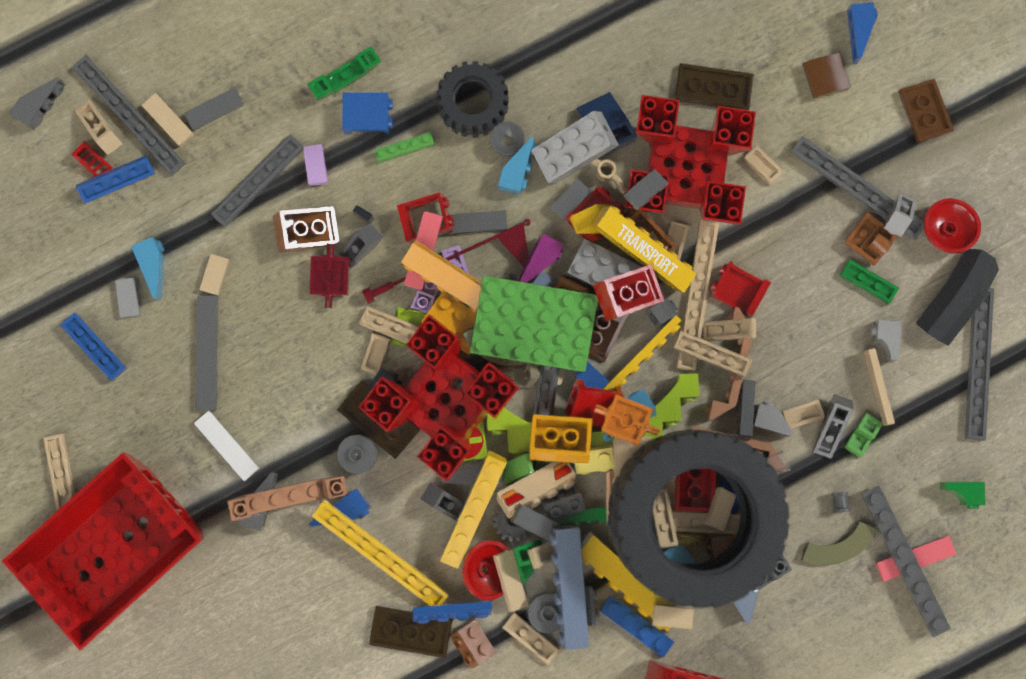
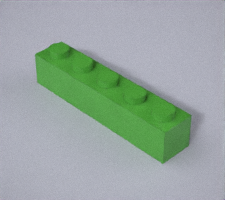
M431 132L375 149L374 151L378 163H382L435 145Z

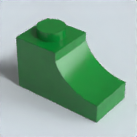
M940 482V490L954 494L959 499L960 505H967V509H979V505H986L985 482Z

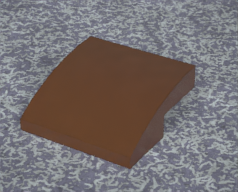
M840 53L802 63L813 99L829 96L836 92L847 91L852 88Z

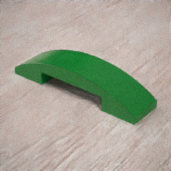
M370 46L356 54L353 60L326 76L322 74L307 83L316 99L320 100L356 82L377 67L381 60Z

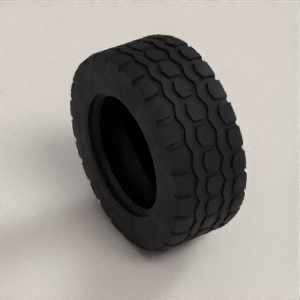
M693 429L670 432L656 437L640 447L621 468L619 476L614 481L612 495H610L608 503L610 537L615 551H617L618 557L626 569L655 595L685 607L709 608L710 606H724L730 604L732 600L736 602L746 597L750 591L753 592L765 582L766 576L769 577L778 565L776 562L778 559H781L786 547L784 542L788 539L790 525L787 523L788 519H790L788 502L785 501L787 498L782 482H779V476L772 465L768 464L767 459L746 442L714 431ZM696 468H709L723 476L733 487L740 504L738 532L731 545L721 555L710 561L699 564L676 562L671 560L662 551L655 538L652 526L655 501L662 488L678 474Z

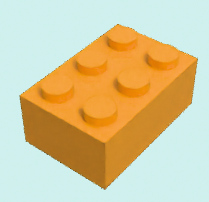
M442 292L427 315H432L460 338V351L470 357L472 354L470 353L471 348L461 333L475 325L476 313L455 301L449 294Z
M533 415L530 460L589 464L592 419Z

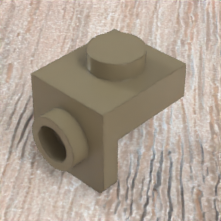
M527 363L524 369L512 370L513 382L520 388H532L540 378V369L537 368V364Z

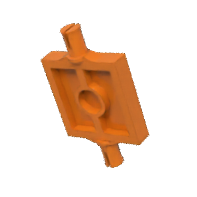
M616 395L609 408L598 404L594 412L605 416V423L601 430L602 433L635 446H639L646 432L656 436L660 432V428L649 425V419L653 412L652 408Z

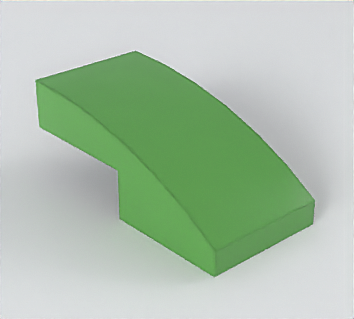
M865 413L844 448L861 458L870 442L875 439L883 423Z
M529 454L521 455L506 463L502 472L506 485L513 484L518 479L527 477L534 472Z

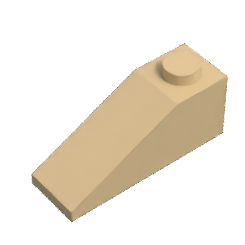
M88 100L75 110L95 142L107 155L123 145L91 100Z

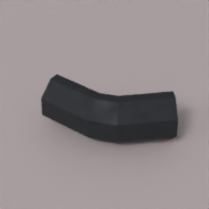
M969 249L963 252L949 279L916 324L926 333L949 346L975 313L999 271L996 258L983 249Z

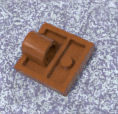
M867 212L844 241V244L875 266L892 246L893 241L898 235L889 233L884 229L885 225Z

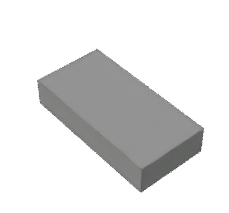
M136 278L115 280L120 318L141 316Z

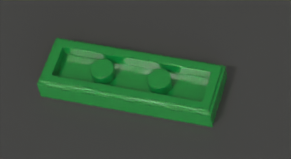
M851 259L847 261L839 275L841 278L888 305L892 302L899 287Z

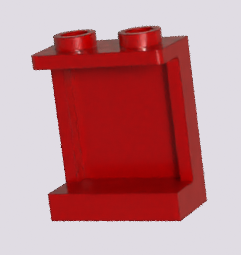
M597 186L573 212L566 216L565 221L574 229L570 217L591 206L611 204L621 211L620 215L622 216L625 213L623 210L624 206L618 200L614 201L606 188ZM579 234L583 239L594 244L603 236L602 234Z
M730 260L728 264L724 263L719 271L721 277L718 281L714 280L709 290L712 293L710 296L732 309L735 307L739 308L743 315L751 318L771 282L766 279L760 280L733 265L734 262Z
M576 379L564 412L566 417L592 419V426L603 427L605 416L594 412L597 404L609 408L616 395L624 397V394L619 386H615L613 391L586 387L583 380Z

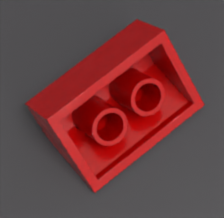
M696 468L678 474L675 483L674 510L709 512L715 494V471L709 468Z

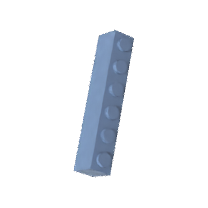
M576 526L552 528L550 544L551 546L553 545L554 553L551 554L552 565H555L553 582L554 585H557V593H555L554 598L559 613H556V621L560 625L558 642L565 650L589 647L580 529Z

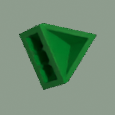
M541 539L512 548L523 586L536 570L533 568L527 550L542 545Z

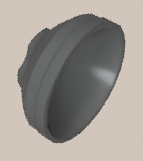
M502 122L493 128L490 141L493 149L498 154L512 156L524 145L525 135L519 125L513 122ZM504 137H511L513 144L506 147L502 144V139Z

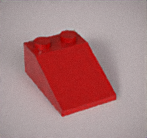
M652 265L603 280L593 285L606 322L665 301Z

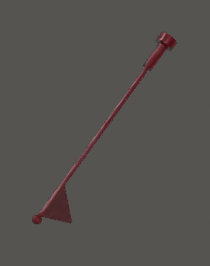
M525 219L522 223L445 259L449 261L498 238L524 267L529 258L524 226H529L531 221L530 219ZM406 277L393 283L390 281L371 291L369 287L362 290L367 303L374 302V297L393 289L395 285L404 282Z

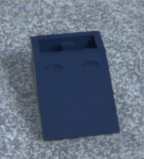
M610 92L576 108L581 118L592 111L602 112L619 146L604 154L601 158L635 142L637 135Z

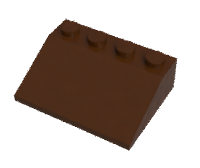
M563 274L555 287L596 295L593 288ZM599 301L597 302L588 355L605 363L628 314L606 322Z

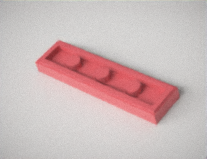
M424 211L416 241L434 251L443 216ZM407 271L404 285L423 290L425 281L420 278L421 275L417 272Z
M950 536L939 538L912 549L920 567L956 555ZM892 557L876 562L882 581L900 576Z

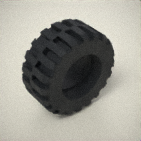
M467 61L462 62L461 67L457 65L451 67L452 71H447L443 75L444 79L440 80L438 84L439 89L437 90L436 97L441 119L444 120V124L447 127H451L452 131L456 134L460 132L464 137L473 135V138H477L478 134L483 133L485 136L505 119L509 103L508 87L505 85L503 76H499L495 68L491 70L488 64L483 63L481 66L478 61H473V64L470 65L467 64ZM469 85L483 87L489 92L491 97L489 107L485 111L473 115L460 111L455 104V96L459 90Z

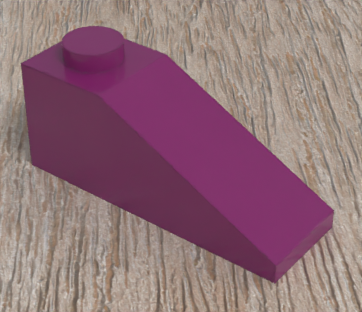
M545 234L540 235L517 281L527 283L556 260H559L563 254L561 249L564 244Z

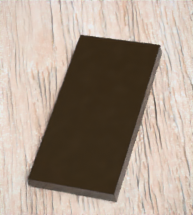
M680 63L675 100L713 107L722 106L749 110L754 74Z
M361 380L338 407L337 411L389 455L397 459L420 429L412 422L407 421L397 428L386 432L358 408L371 391L368 385Z
M376 605L369 645L446 658L453 619L445 622L429 620L428 623L421 624L418 621L413 622L412 611Z

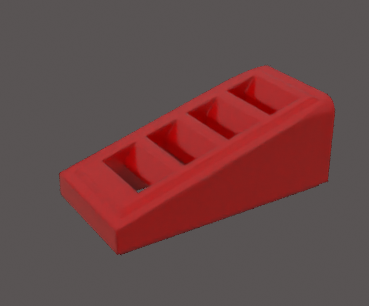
M85 141L71 154L93 176H98L96 172L103 165L106 168L100 174L113 169ZM88 149L89 152L81 159L79 156ZM93 154L95 157L87 164L85 161ZM99 159L101 162L92 169L91 166Z

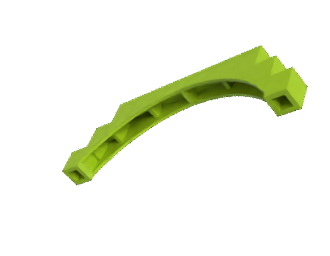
M698 374L677 375V382L655 406L657 415L649 419V425L660 428L658 436L648 432L644 436H652V439L663 435V423H665V426H677V422L682 421L680 399H683V402H694L695 398L700 397ZM505 407L496 419L487 414L488 432L492 431V435L504 434L503 431H507L508 454H512V457H519L524 455V453H530L531 423L514 415ZM602 432L591 433L590 447L612 445V439L605 443Z

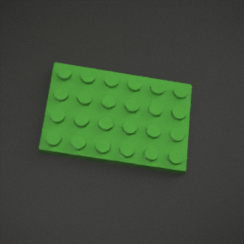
M483 276L470 353L586 372L598 302L597 295Z

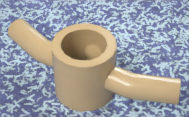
M596 159L590 163L597 168L596 174L600 181L610 182L612 180L621 195L628 191L621 178L616 175V165L613 161H600ZM608 167L611 169V174L604 175L600 169Z

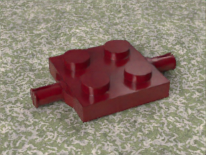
M327 243L326 255L311 256L309 294L324 296V308L327 309L333 308V297L349 296L350 258L334 255V243Z

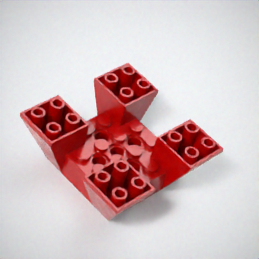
M641 95L636 133L651 148L647 172L631 169L628 191L654 169L668 184L638 210L664 213L665 204L699 209L701 218L704 220L741 225L746 186L727 184L724 181L728 156L742 153L752 148L756 111L718 106L711 130L676 125L680 100ZM685 146H691L694 151L688 152ZM669 161L673 167L667 168L663 162ZM688 164L691 170H685L682 165ZM701 167H707L710 173H704ZM680 183H687L689 188H681ZM626 199L625 208L635 209Z
M428 314L405 345L424 360V364L406 387L381 377L358 408L386 432L397 428L409 420L416 424L431 437L417 455V458L444 481L448 482L471 452L469 437L487 414L496 419L520 387L490 362L487 363L481 373L460 357V338L432 315ZM461 378L463 383L462 386L458 388L457 381ZM433 382L436 383V389L434 391L431 390V385ZM447 394L451 397L448 404L445 401ZM462 406L465 407V414L463 416L460 414ZM436 409L439 411V416L437 419H435L434 417V411Z

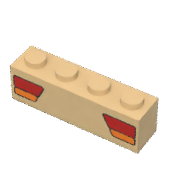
M552 462L497 492V501L509 519L513 516L519 503L528 508H534L543 499L553 498L561 489L564 488L566 490L572 487L576 479V473L568 462Z

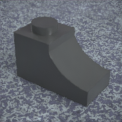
M666 298L664 299L665 301L654 305L646 312L656 328L678 314L676 312L677 306L672 300L669 301Z

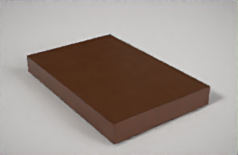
M935 78L898 91L916 143L954 131Z

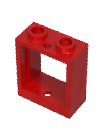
M439 192L397 205L407 243L413 244L417 238L410 210L439 202L445 227L440 228L438 236L453 232L452 226L455 223L453 216L449 215L448 212L450 204L447 196L444 197Z

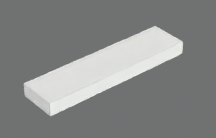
M207 411L194 423L243 481H246L260 469L210 411Z

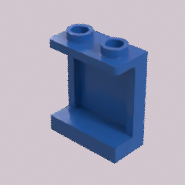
M388 92L342 93V130L344 134H352V131H384L385 134H389V128H393V118L389 117V110H393V99L389 98Z

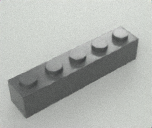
M743 379L741 383V394L738 397L740 405H738L739 416L737 417V423H739V426L736 429L738 439L750 441L753 431L756 381Z

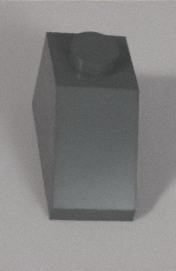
M370 223L356 231L340 254L343 257H349L350 265L354 267L378 245L383 236Z
M429 483L420 498L431 507L456 521L465 504L432 483Z

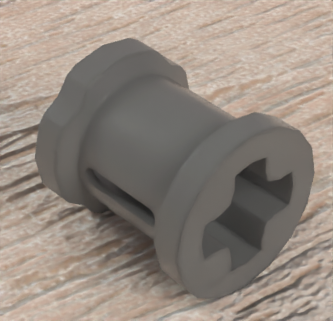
M849 492L831 493L835 508L833 513L851 511L847 500Z

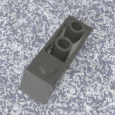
M56 77L18 99L9 114L34 130L42 123L45 113L51 110L56 97L64 91L65 83Z

